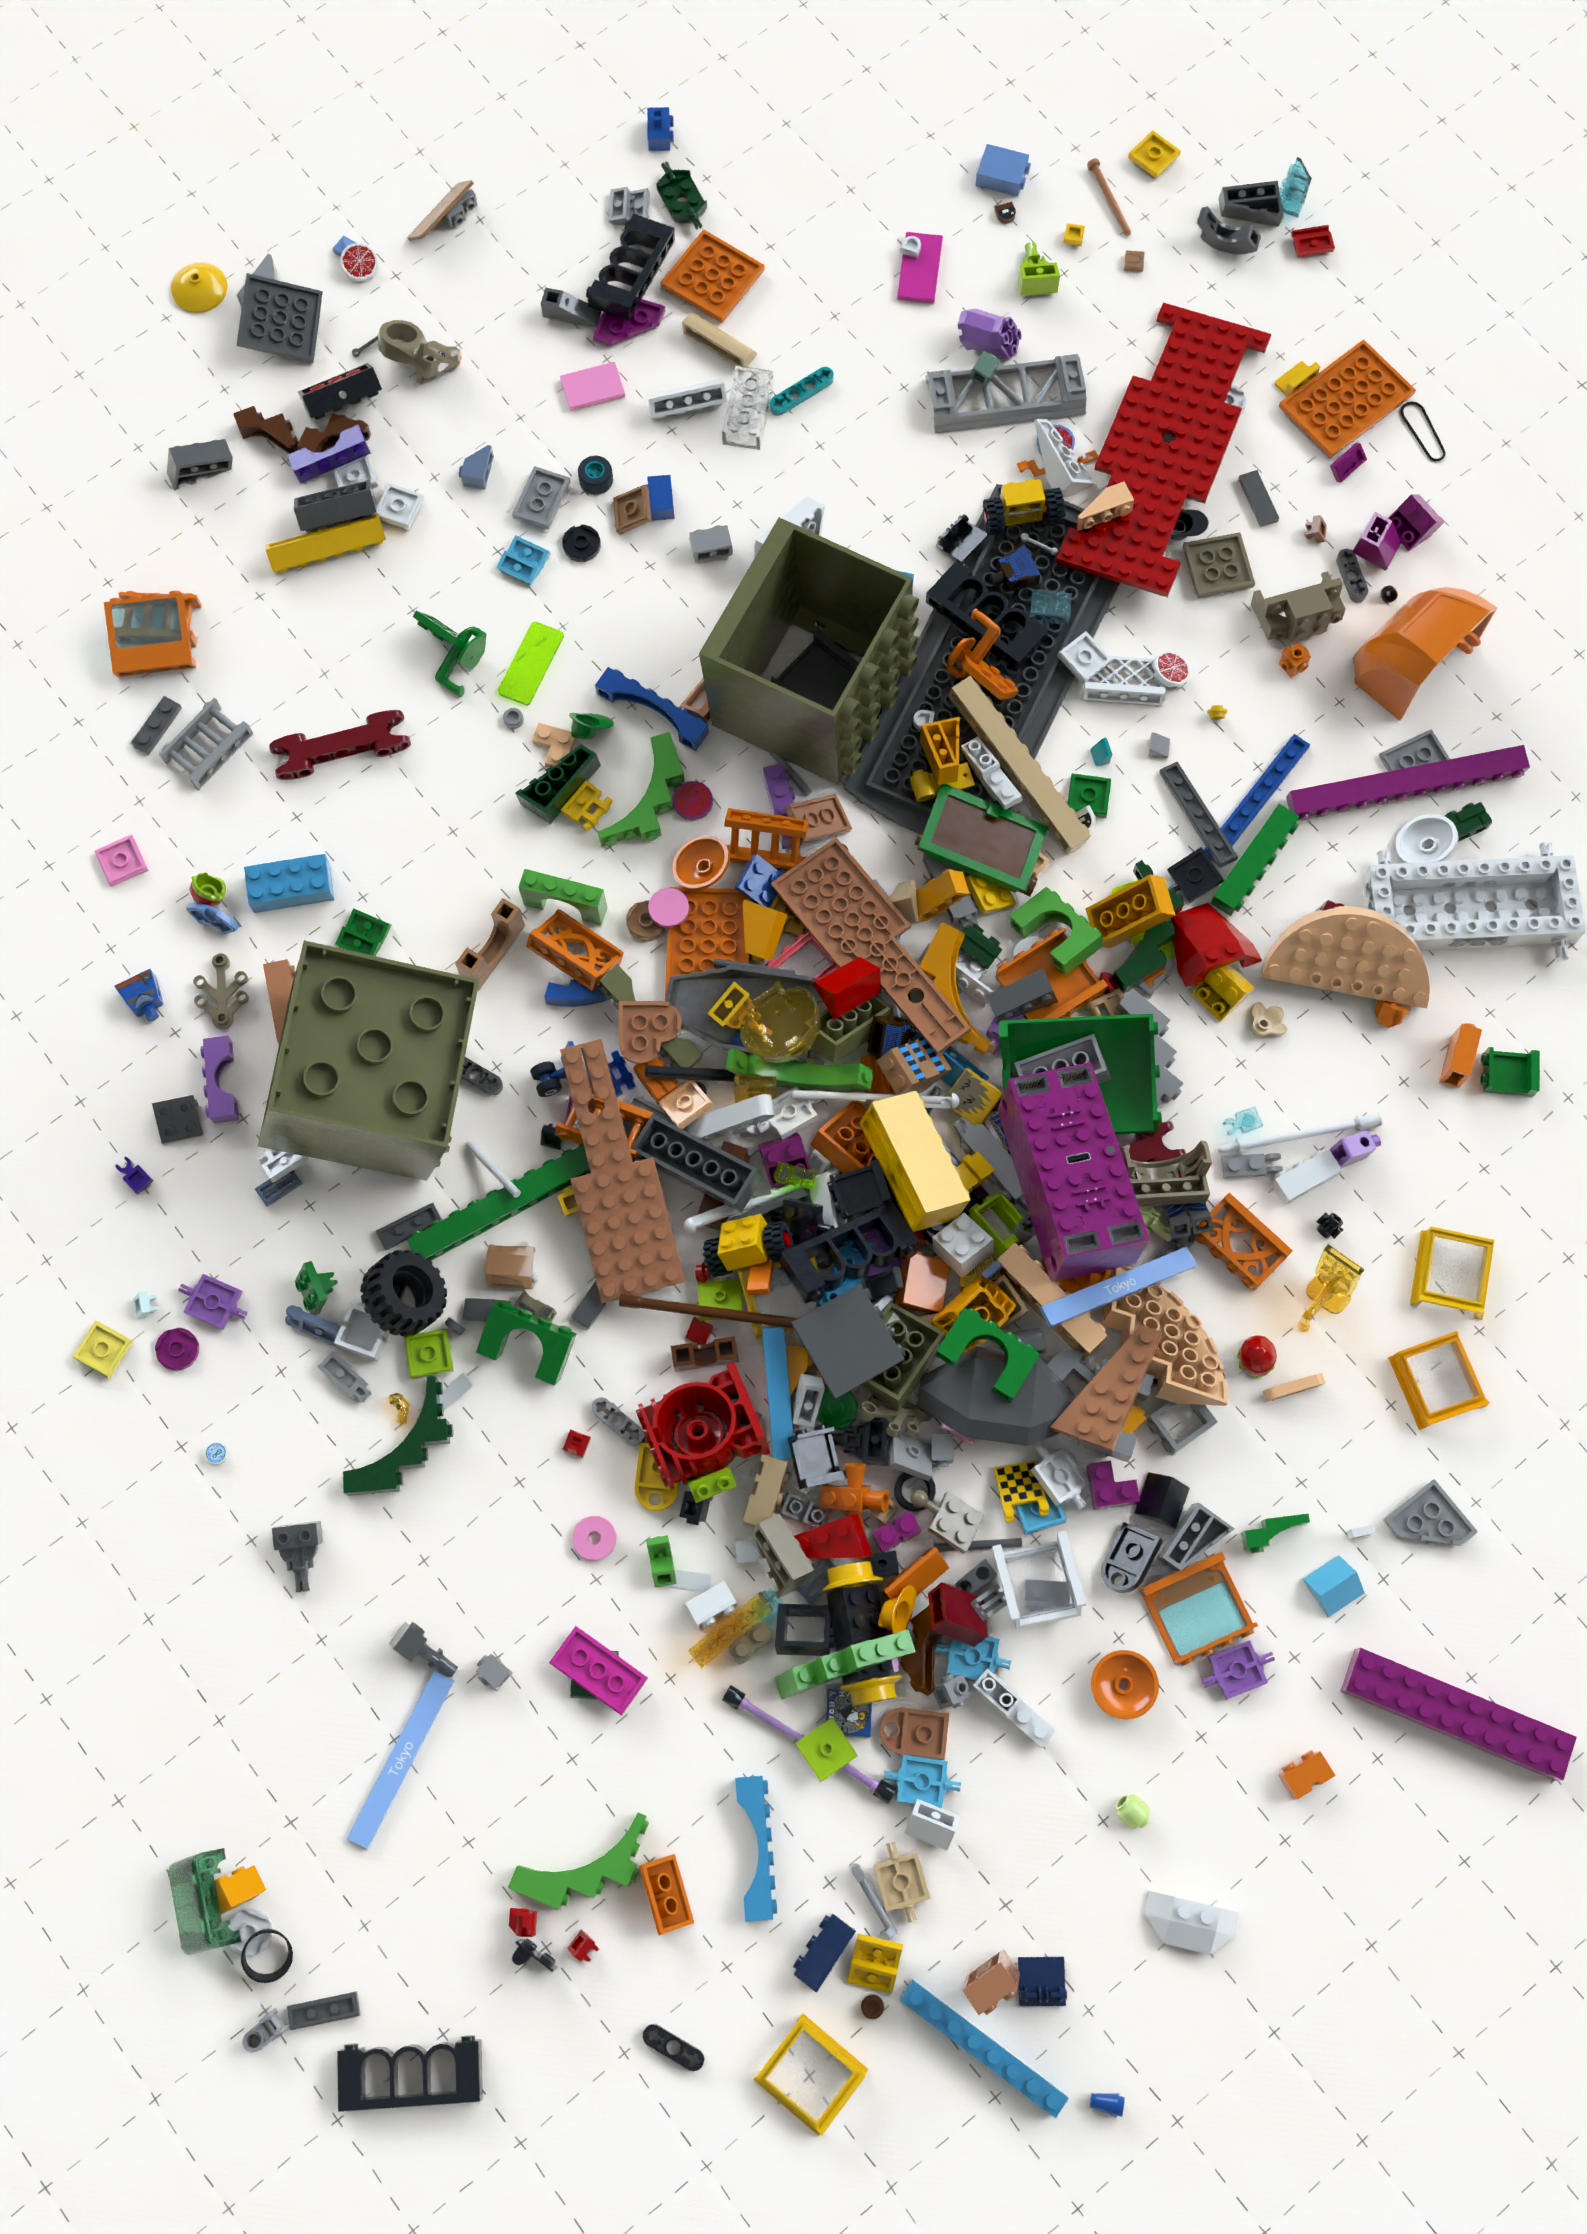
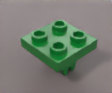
M312 1261L303 1263L296 1277L295 1286L298 1292L302 1293L304 1298L303 1305L306 1311L313 1315H319L328 1300L326 1295L333 1292L332 1287L338 1281L330 1280L334 1276V1272L317 1274Z

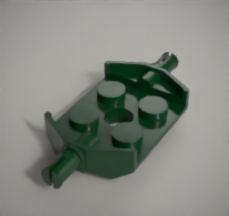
M667 161L663 162L661 167L665 174L656 183V189L673 221L680 224L692 222L696 230L701 229L703 225L699 217L707 209V200L704 201L691 178V171L672 170ZM679 198H686V199H687V200L684 201V202L678 201Z

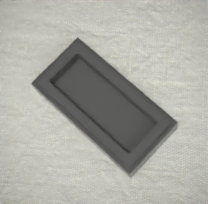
M893 1267L865 1280L866 1288H868L872 1295L870 1301H876L883 1298L886 1294L889 1295L904 1288L900 1267Z

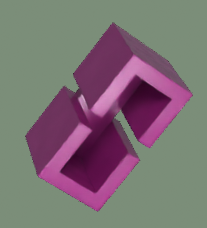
M909 1511L893 1520V1526L889 1522L873 1531L872 1537L882 1553L888 1552L900 1545V1537H902L901 1540L904 1543L920 1534L922 1530L912 1512Z

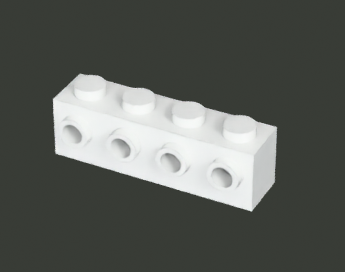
M721 378L646 395L652 418L663 419L671 414L681 415L689 410H703L707 406L717 407L727 402L725 386Z

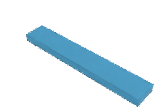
M784 1327L762 1329L772 1456L779 1460L792 1459L788 1437L793 1436L785 1331Z

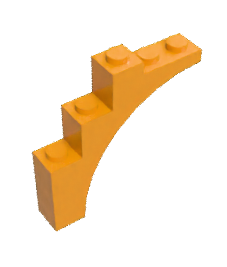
M941 923L919 967L925 970L924 973L928 977L934 979L933 983L971 1027V1031L958 1041L965 1045L968 1043L974 1045L973 1049L983 1055L985 1052L993 1053L996 1045L984 1038L971 1024L958 996L956 964L965 933L948 924Z

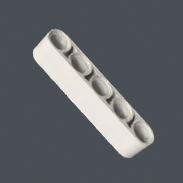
M757 1095L700 1116L686 1126V1131L708 1142L774 1117L771 1095Z

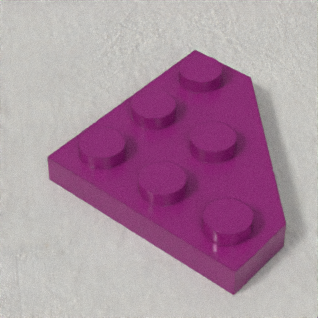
M642 299L630 321L603 312L594 332L593 341L613 346L660 326L666 307Z

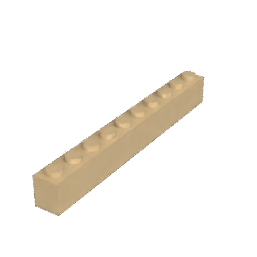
M969 676L952 687L948 694L950 700L1000 763L1001 768L1042 823L1048 826V831L1066 855L1086 843L1091 836L1087 826L1079 821L1075 810L1067 805L1063 794L1055 789L1051 778L1043 773L1039 762L1031 757L1027 746L1019 741L1015 730L1007 725L1003 714L995 709L992 700L983 693L978 681Z

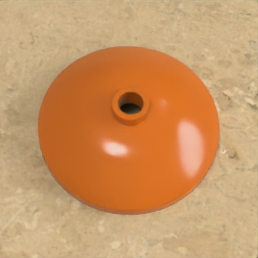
M702 835L689 840L679 849L673 860L672 872L675 880L682 887L689 890H702L712 886L721 879L729 866V849L720 838L712 835Z
M1118 1650L1107 1654L1096 1664L1091 1676V1691L1095 1702L1105 1713L1117 1719L1128 1720L1140 1717L1151 1709L1158 1696L1159 1680L1153 1665L1144 1656L1130 1650ZM1121 1681H1124L1127 1685L1125 1690L1119 1687Z

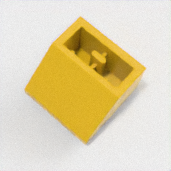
M1229 964L1211 970L1205 976V981L1199 983L1191 994L1221 1022L1254 990V987Z

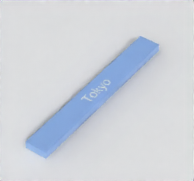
M1186 1246L1041 1306L1039 1310L1049 1328L1193 1269L1197 1264Z
M435 1670L433 1671L347 1837L348 1840L366 1849L369 1848L455 1682L454 1680Z

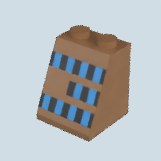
M923 1037L890 1049L876 1061L897 1096L917 1091L918 1094L923 1093L952 1070L943 1054L937 1055Z

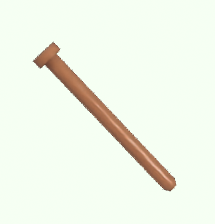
M1098 158L1091 159L1087 163L1088 170L1093 171L1124 235L1130 236L1131 229L1099 168L1100 161Z

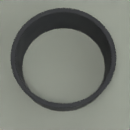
M263 1929L254 1933L245 1943L241 1953V1965L245 1974L250 1979L259 1983H270L283 1977L289 1970L293 1960V1949L289 1940L281 1932L274 1929ZM264 1933H274L285 1939L288 1946V1956L283 1966L269 1974H261L251 1969L245 1955L248 1943L254 1937Z

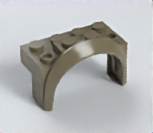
M1201 1140L1193 1150L1182 1156L1156 1162L1132 1160L1129 1154L1130 1144L1123 1147L1121 1154L1139 1206L1207 1202L1210 1190L1206 1174L1212 1164L1208 1142ZM1179 1170H1180V1173H1181V1178H1179V1175H1178V1171H1179Z

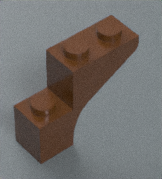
M255 406L233 413L243 439L254 436L265 437L288 454L298 451V439L296 435H291L290 431H293V427L289 419L285 420L283 413L264 419L261 412L257 413Z
M332 413L324 432L317 428L305 427L297 447L298 450L306 448L315 453L325 452L336 445L340 438V433L344 430L359 425L366 441L370 439L371 432L368 424L362 420H354L343 414L337 415Z
M927 1606L910 1620L913 1626L912 1632L917 1638L913 1642L916 1652L902 1656L900 1659L902 1661L901 1667L911 1679V1687L916 1692L929 1696L934 1691L935 1648L942 1635L932 1631L930 1608Z

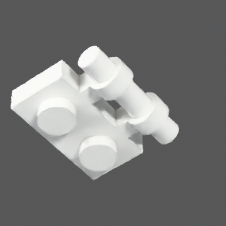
M272 1149L265 1150L264 1154L258 1157L263 1169L273 1183L309 1161L306 1156Z

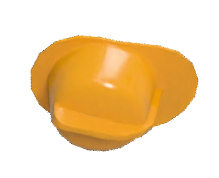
M912 1585L906 1586L899 1595V1598H892L883 1604L878 1620V1625L881 1628L893 1631V1634L906 1630L916 1603V1590Z

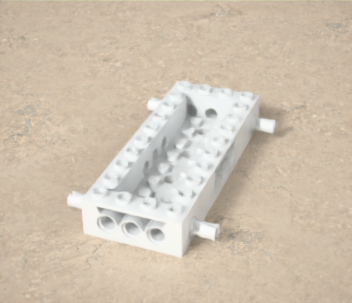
M1545 842L1538 845L1541 857L1391 864L1390 850H1387L1384 855L1383 851L1379 850L1377 851L1378 864L1369 865L1362 877L1366 909L1382 913L1397 924H1400L1415 940L1420 951L1554 945L1556 961H1559L1561 957L1565 961L1570 958L1567 944L1577 943L1586 932L1574 855L1553 856L1552 842H1549L1547 846ZM1526 902H1532L1535 905V910L1528 909ZM1485 904H1492L1495 911H1487ZM1444 906H1451L1454 909V913H1446ZM1411 908L1414 915L1407 916L1403 909Z

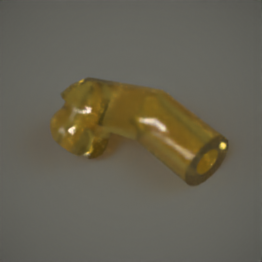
M391 1394L388 1401L398 1410L396 1423L407 1424L410 1404L402 1394Z

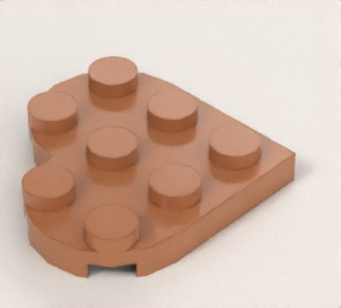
M619 1001V1046L624 1058L631 1063L640 1065L655 1060L660 1052L661 1044L677 1038L682 1025L680 1012L671 1003L664 1001Z

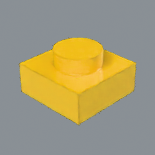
M1067 223L1063 244L1082 246L1085 226Z

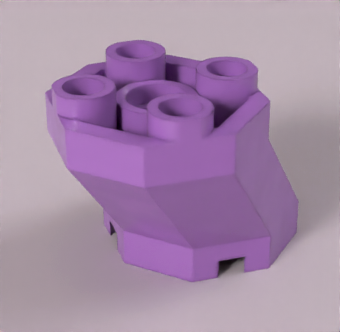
M977 308L961 311L957 326L958 330H962V335H959V339L966 350H976L982 353L985 351L1001 359L1017 355L1022 333L1011 316L1001 317Z

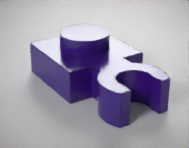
M125 1156L124 1159L127 1162V1166L121 1168L116 1164L115 1167L120 1173L126 1174L122 1179L138 1195L154 1180L140 1165L137 1164L134 1167L133 1162Z

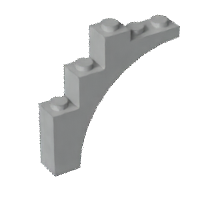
M1132 988L1117 1005L1116 1009L1122 1015L1153 1014L1154 1022H1158V1035H1154L1155 1065H1159L1160 1078H1156L1158 1108L1163 1102L1162 1100L1166 1103L1171 1098L1175 1100L1182 1092L1179 1088L1184 1084L1167 1070L1176 1060L1173 1056L1177 1053L1174 1048L1161 1038L1168 1031L1169 1027L1167 1024L1171 1020Z

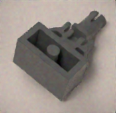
M321 1521L273 1527L274 1550H279L281 1558L286 1562L287 1571H293L295 1591H310L308 1568L314 1567L313 1559L316 1556L318 1545L323 1543Z
M413 1621L411 1624L404 1622L389 1642L392 1649L410 1662L419 1654L429 1661L427 1665L430 1668L436 1667L451 1678L457 1671L458 1666L443 1655L444 1653L441 1648L435 1651L425 1643L428 1639L424 1636L425 1631Z

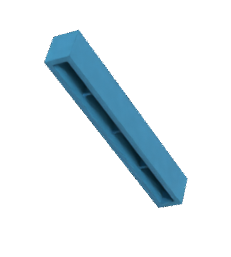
M911 1979L899 1998L902 2003L1055 2119L1057 2118L1069 2099L1066 2094L915 1980Z

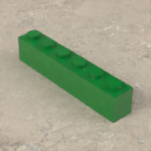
M1278 804L1214 894L1210 904L1229 916H1232L1234 911L1239 912L1245 903L1242 901L1246 895L1249 897L1256 888L1253 884L1256 880L1261 881L1267 871L1264 869L1267 864L1271 866L1277 858L1275 854L1277 850H1283L1288 842L1286 838L1289 833L1293 835L1299 827L1297 821L1300 816L1283 805Z

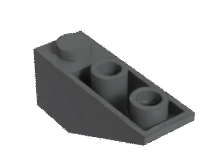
M545 287L540 303L543 317L597 328L602 311L589 307L587 302L565 291Z

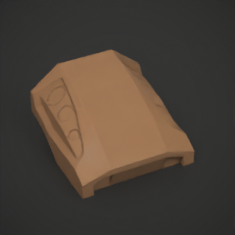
M490 1244L486 1252L485 1265L487 1287L512 1290L533 1289L532 1267L536 1248L534 1246H500Z

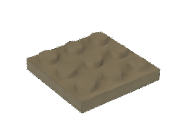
M1241 532L1183 543L1184 554L1197 598L1253 588L1255 586V580Z

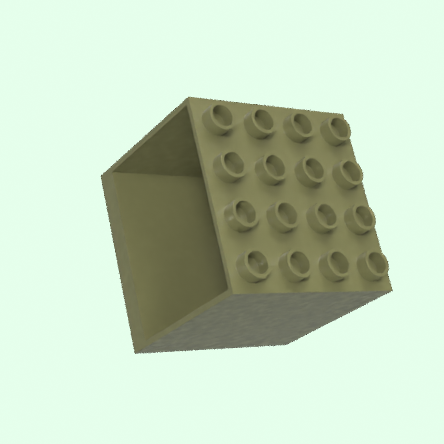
M778 517L699 652L712 726L767 752H773L786 761L836 785H839L845 773L854 776L863 757V754L858 752L864 740L869 743L875 740L881 727V721L876 719L882 707L888 710L892 709L900 692V688L895 686L900 675L909 677L918 660V655L914 654L918 637L913 634L917 628L919 618L913 615L918 607L919 598L913 596V578ZM791 625H796L813 634L820 630L837 645L863 657L833 711L761 677Z
M304 940L290 991L257 1147L427 1181L433 1170L440 1166V1159L443 1154L448 1153L450 1150L448 1143L452 1139L450 1133L479 979Z

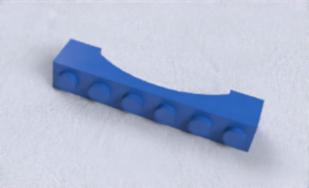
M607 667L595 684L596 694L611 703H614L615 700L635 702L661 714L677 730L679 742L695 752L709 734L708 724L704 719L696 718L687 709L675 706L668 698H661L654 690L642 687L637 680L625 677L618 669L613 670Z

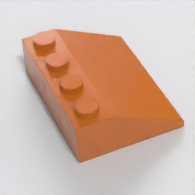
M859 1101L849 1103L821 1127L810 1144L843 1174L869 1166L870 1161L876 1160L873 1150L859 1124L868 1109Z

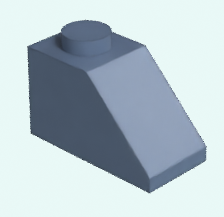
M487 445L464 459L463 466L459 468V478H461L463 486L486 489L494 458L492 445Z

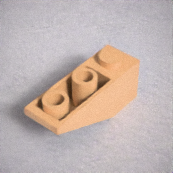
M1125 482L1107 487L1078 516V531L1089 529L1101 522H1108L1115 517L1125 516L1132 512L1134 499Z

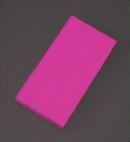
M906 232L905 238L915 236L921 241V250L918 258L903 254L897 299L934 303L943 235Z
M577 1626L573 1628L549 1662L550 1665L621 1716L648 1680L647 1676Z

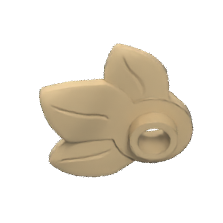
M1257 1002L1251 1010L1253 1018L1252 1031L1255 1035L1259 1037L1269 1034L1281 1036L1288 1030L1281 1023L1284 1017V1011L1281 1007L1270 1006L1266 1008L1261 1002Z

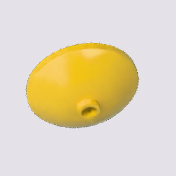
M205 262L192 263L181 268L171 282V294L176 304L180 308L193 313L207 312L216 308L224 300L228 290L224 273L215 265Z

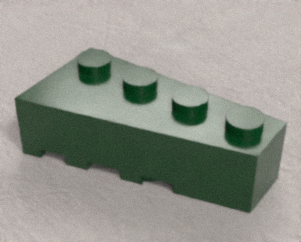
M582 744L561 758V762L546 769V773L538 779L534 778L529 782L530 785L515 792L522 806L550 825L586 780L588 781L601 766L597 754Z

